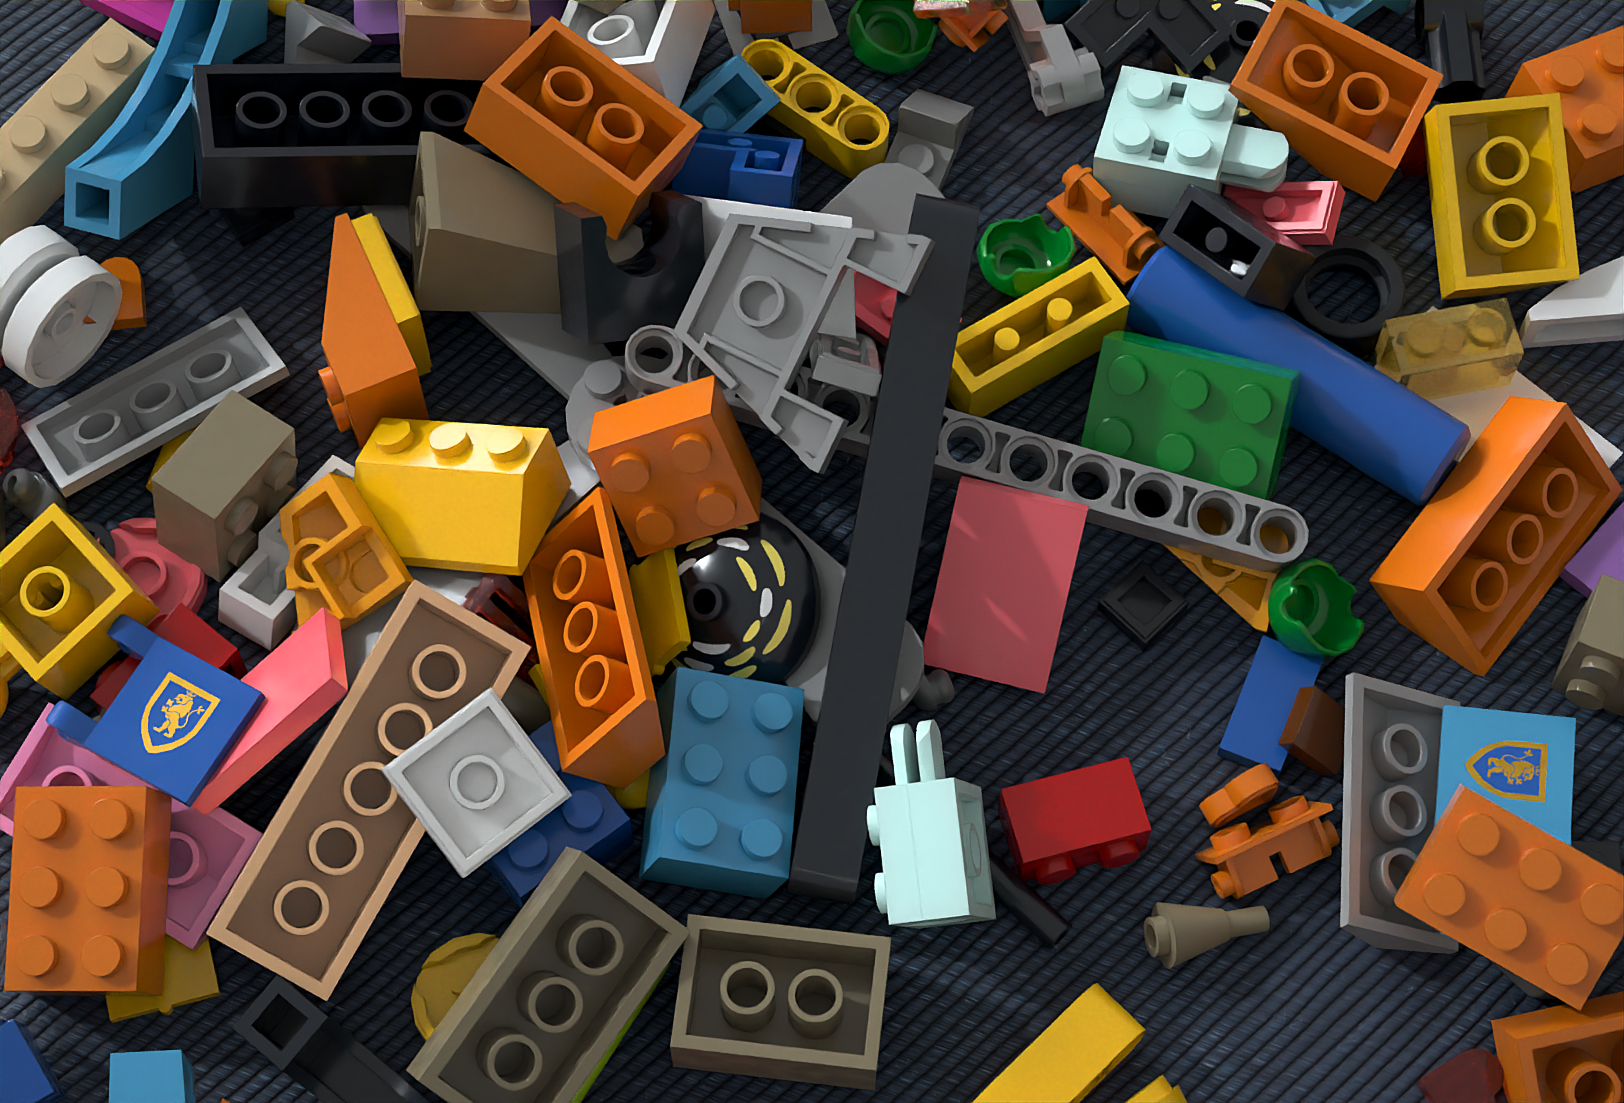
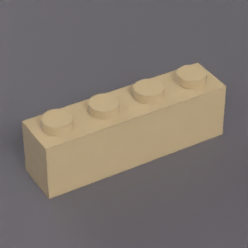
M111 17L0 128V245L12 235L33 226L65 193V167L89 150L115 122L137 89L156 51L155 48Z

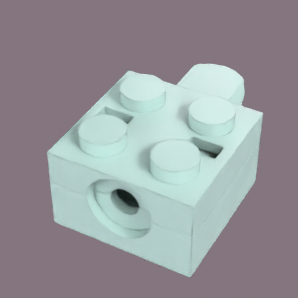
M1122 65L1094 154L1093 178L1112 196L1111 207L1114 208L1120 204L1128 211L1169 219L1189 183L1218 194L1221 193L1223 184L1268 193L1273 192L1282 184L1286 177L1289 153L1288 142L1282 133L1238 125L1240 101L1228 91L1229 85Z
M934 719L918 723L916 741L911 726L908 723L893 725L890 737L896 785L874 788L876 805H870L867 809V825L871 842L874 846L880 845L883 872L876 873L875 896L880 913H888L889 925L917 929L996 919L981 787L956 778L945 777L941 734Z

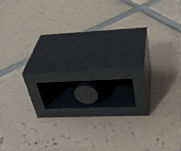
M1190 183L1158 237L1241 297L1283 311L1316 258L1315 255L1231 198Z

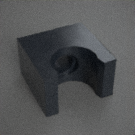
M674 190L652 192L648 204L652 217L650 235L639 252L632 258L620 262H612L609 258L605 243L607 225L602 215L575 202L554 205L562 329L588 345L629 340L630 336L639 328L648 325H660L675 329L705 266L701 202Z

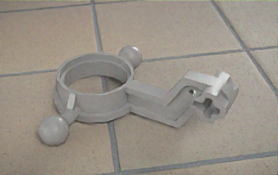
M1000 0L1005 4L1002 11L1009 17L1006 22L1028 72L1032 90L1031 94L1035 105L1039 111H1043L1045 117L1103 99L1104 87L1101 80V69L1093 52L1089 53L1086 47L1073 50L1063 25L1046 24L1036 0Z

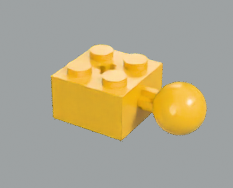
M55 503L49 506L0 552V718L8 704L9 689L7 682L21 668H24L37 683L66 701L120 650L117 645L118 642L112 640L107 634L109 628L119 615L124 614L145 627L161 612L89 531Z

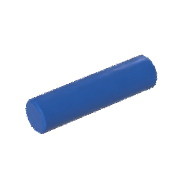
M1169 245L1160 248L1149 259L1126 296L1130 303L1126 325L1141 335L1302 371L1289 427L1417 506L1427 505L1448 478L1471 438L1470 429L1467 424L1279 309L1241 297Z

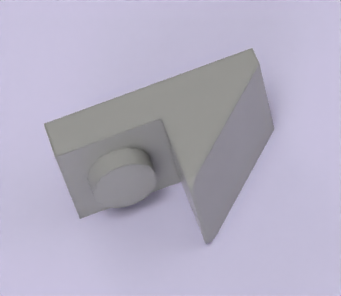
M291 0L286 4L284 64H348L371 46V40L342 17L295 0Z
M917 89L899 107L898 131L884 163H902L918 169L941 192L973 116L974 107Z

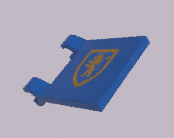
M124 614L119 615L109 628L107 634L112 640L118 642V647L124 653L141 661L98 723L64 701H59L53 707L46 718V722L57 729V733L66 741L96 754L182 804L191 807L266 697L261 691L159 637L134 619Z

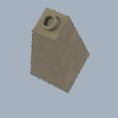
M420 132L408 210L414 299L418 310L561 314L554 205L564 203L519 171L434 132ZM631 224L617 241L606 234L605 243L612 262H620L632 258L644 247L642 229Z

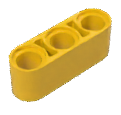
M760 39L753 41L743 49L741 56L760 76L770 75L776 77L765 82L781 99L767 114L805 138L807 151L853 180L863 170L885 162L888 155L889 121L886 114L879 107L778 41ZM808 107H819L821 109H824V111L818 113H810L803 109ZM855 139H867L869 141H872V143L867 145H856L851 141Z
M1096 983L1079 996L972 1103H1080L1134 1049L1147 1031Z

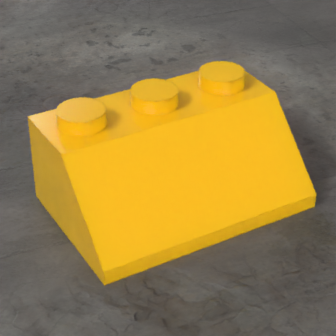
M1560 93L1435 105L1422 118L1441 300L1504 294L1580 279Z
M382 417L355 461L354 485L404 565L522 576L572 485L549 429Z

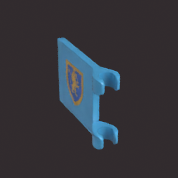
M1443 705L1435 826L1461 783L1571 845L1576 718Z

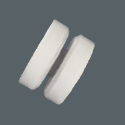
M45 225L27 227L6 239L0 245V357H3L5 365L28 383L38 388L57 385L75 374L95 354L114 324V320L119 313L123 294L119 278L86 255L79 256L78 248ZM88 316L97 323L86 324L82 320Z

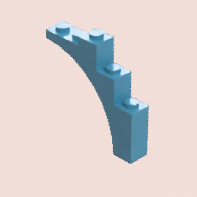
M174 0L157 49L137 89L115 122L98 141L65 167L64 226L120 240L193 194L195 153L191 120L193 65L233 64V59L267 41L269 0Z

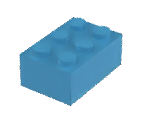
M677 667L657 692V707L666 755L650 767L639 879L767 899L789 879L804 689Z

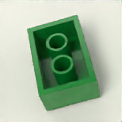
M1117 329L1103 337L1081 447L1269 500L1275 493L1302 371Z

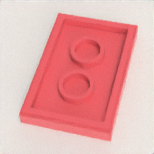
M962 475L959 481L923 643L924 665L1045 694L1089 505Z
M322 607L241 679L242 682L261 691L266 698L192 804V807L204 816L215 810L348 693L340 620L326 608Z

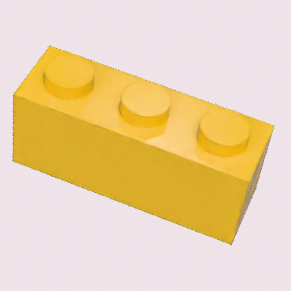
M1093 256L960 331L957 336L947 397L959 412L980 418L988 415L1100 351L1104 336L1117 329L1125 330L1130 303L1097 258Z

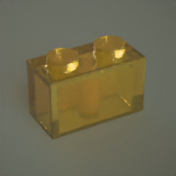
M1501 298L1385 320L1373 354L1380 372L1429 401L1510 385L1524 351L1507 298Z

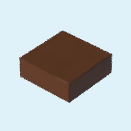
M1316 686L1300 687L1278 744L1319 775H1338L1344 759L1345 708Z

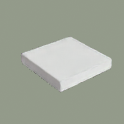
M491 687L381 769V772L461 878H465L572 796Z

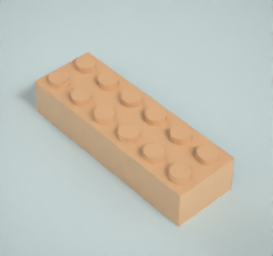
M414 580L409 585L349 687L348 693L336 709L208 927L206 934L327 1001L425 832L424 827L381 772V769L491 687L501 700L531 646L421 582Z

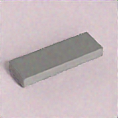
M817 332L809 349L812 379L876 397L882 372L873 336L856 332V339Z

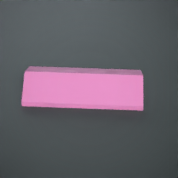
M48 702L0 780V829L13 837L16 786H148L153 789L156 788L96 754L63 739L57 733V729L46 722L48 714L55 706ZM172 798L166 933L190 949L198 950L209 936L206 934L208 927L264 833L220 806L204 816L192 806L188 807Z

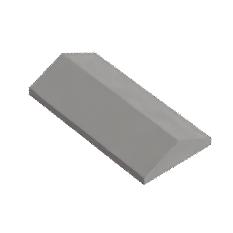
M239 307L22 424L21 427L57 488L66 498L200 425L231 390L245 398H249L290 374L286 365L242 307Z
M1353 672L1346 676L1340 928L1375 948L1444 954L1455 953L1458 951L1457 940L1396 906L1393 899L1434 829L1443 705L1460 706V702Z

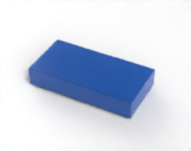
M1262 636L1217 755L1249 768L1262 763H1268L1278 779L1288 753L1278 742L1300 687H1311L1314 685L1324 658L1299 654L1286 649L1277 640Z

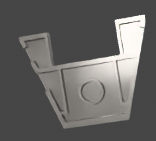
M730 213L673 332L760 416L759 419L775 435H778L809 469L824 474L849 421L791 393V386L847 270L852 268L910 296L935 242L923 235H903L877 232L872 229L842 228L816 225L810 222Z

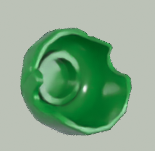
M856 0L850 10L846 25V34L854 56L870 70L887 75L907 73L920 65L931 52L938 31V26L930 20V15L925 5H919L912 0Z
M1034 214L1021 221L1005 218L990 224L979 241L976 252L982 273L989 284L999 292L1019 299L1069 271L1077 248L1073 232L1069 226H1064L1058 232L1047 226L1041 214Z
M1314 557L1303 558L1284 567L1273 580L1268 599V617L1277 640L1286 649L1316 658L1337 657L1353 650L1364 632L1365 626L1364 621L1354 616L1351 612L1350 603L1352 597L1357 592L1356 587L1338 576L1332 564Z

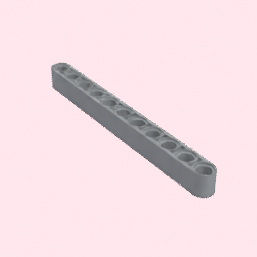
M660 325L641 327L630 336L626 344L625 368L628 380L636 390L646 395L698 380L701 371L708 366L673 332L674 329ZM660 348L670 355L672 362L663 372L648 373L639 367L636 360L644 350ZM801 366L791 386V390L795 395L822 408L834 401H844L850 404L856 411L858 419L852 425L846 427L836 450L866 458L879 388L876 397L812 379L811 368ZM729 387L722 390L736 421L770 430L759 419L760 416L735 391ZM944 407L932 473L933 478L959 485L963 475L1089 505L1086 522L1262 572L1274 573L1282 570L1304 551L1308 543L1309 530L1304 518L1296 510L1288 506ZM959 436L968 437L978 445L981 453L980 458L976 462L969 464L960 463L949 454L947 442ZM1019 454L1034 457L1041 466L1042 477L1032 482L1018 479L1011 471L1010 459ZM1080 472H1090L1096 475L1102 482L1104 488L1103 496L1095 500L1079 496L1073 488L1072 476ZM1141 490H1152L1158 493L1163 499L1165 514L1157 518L1143 515L1136 507L1134 501L1135 493ZM1207 507L1218 510L1225 518L1227 524L1226 533L1220 536H1213L1204 532L1197 521L1198 509ZM1262 526H1276L1285 533L1288 540V550L1286 553L1275 554L1268 551L1262 545L1259 537Z

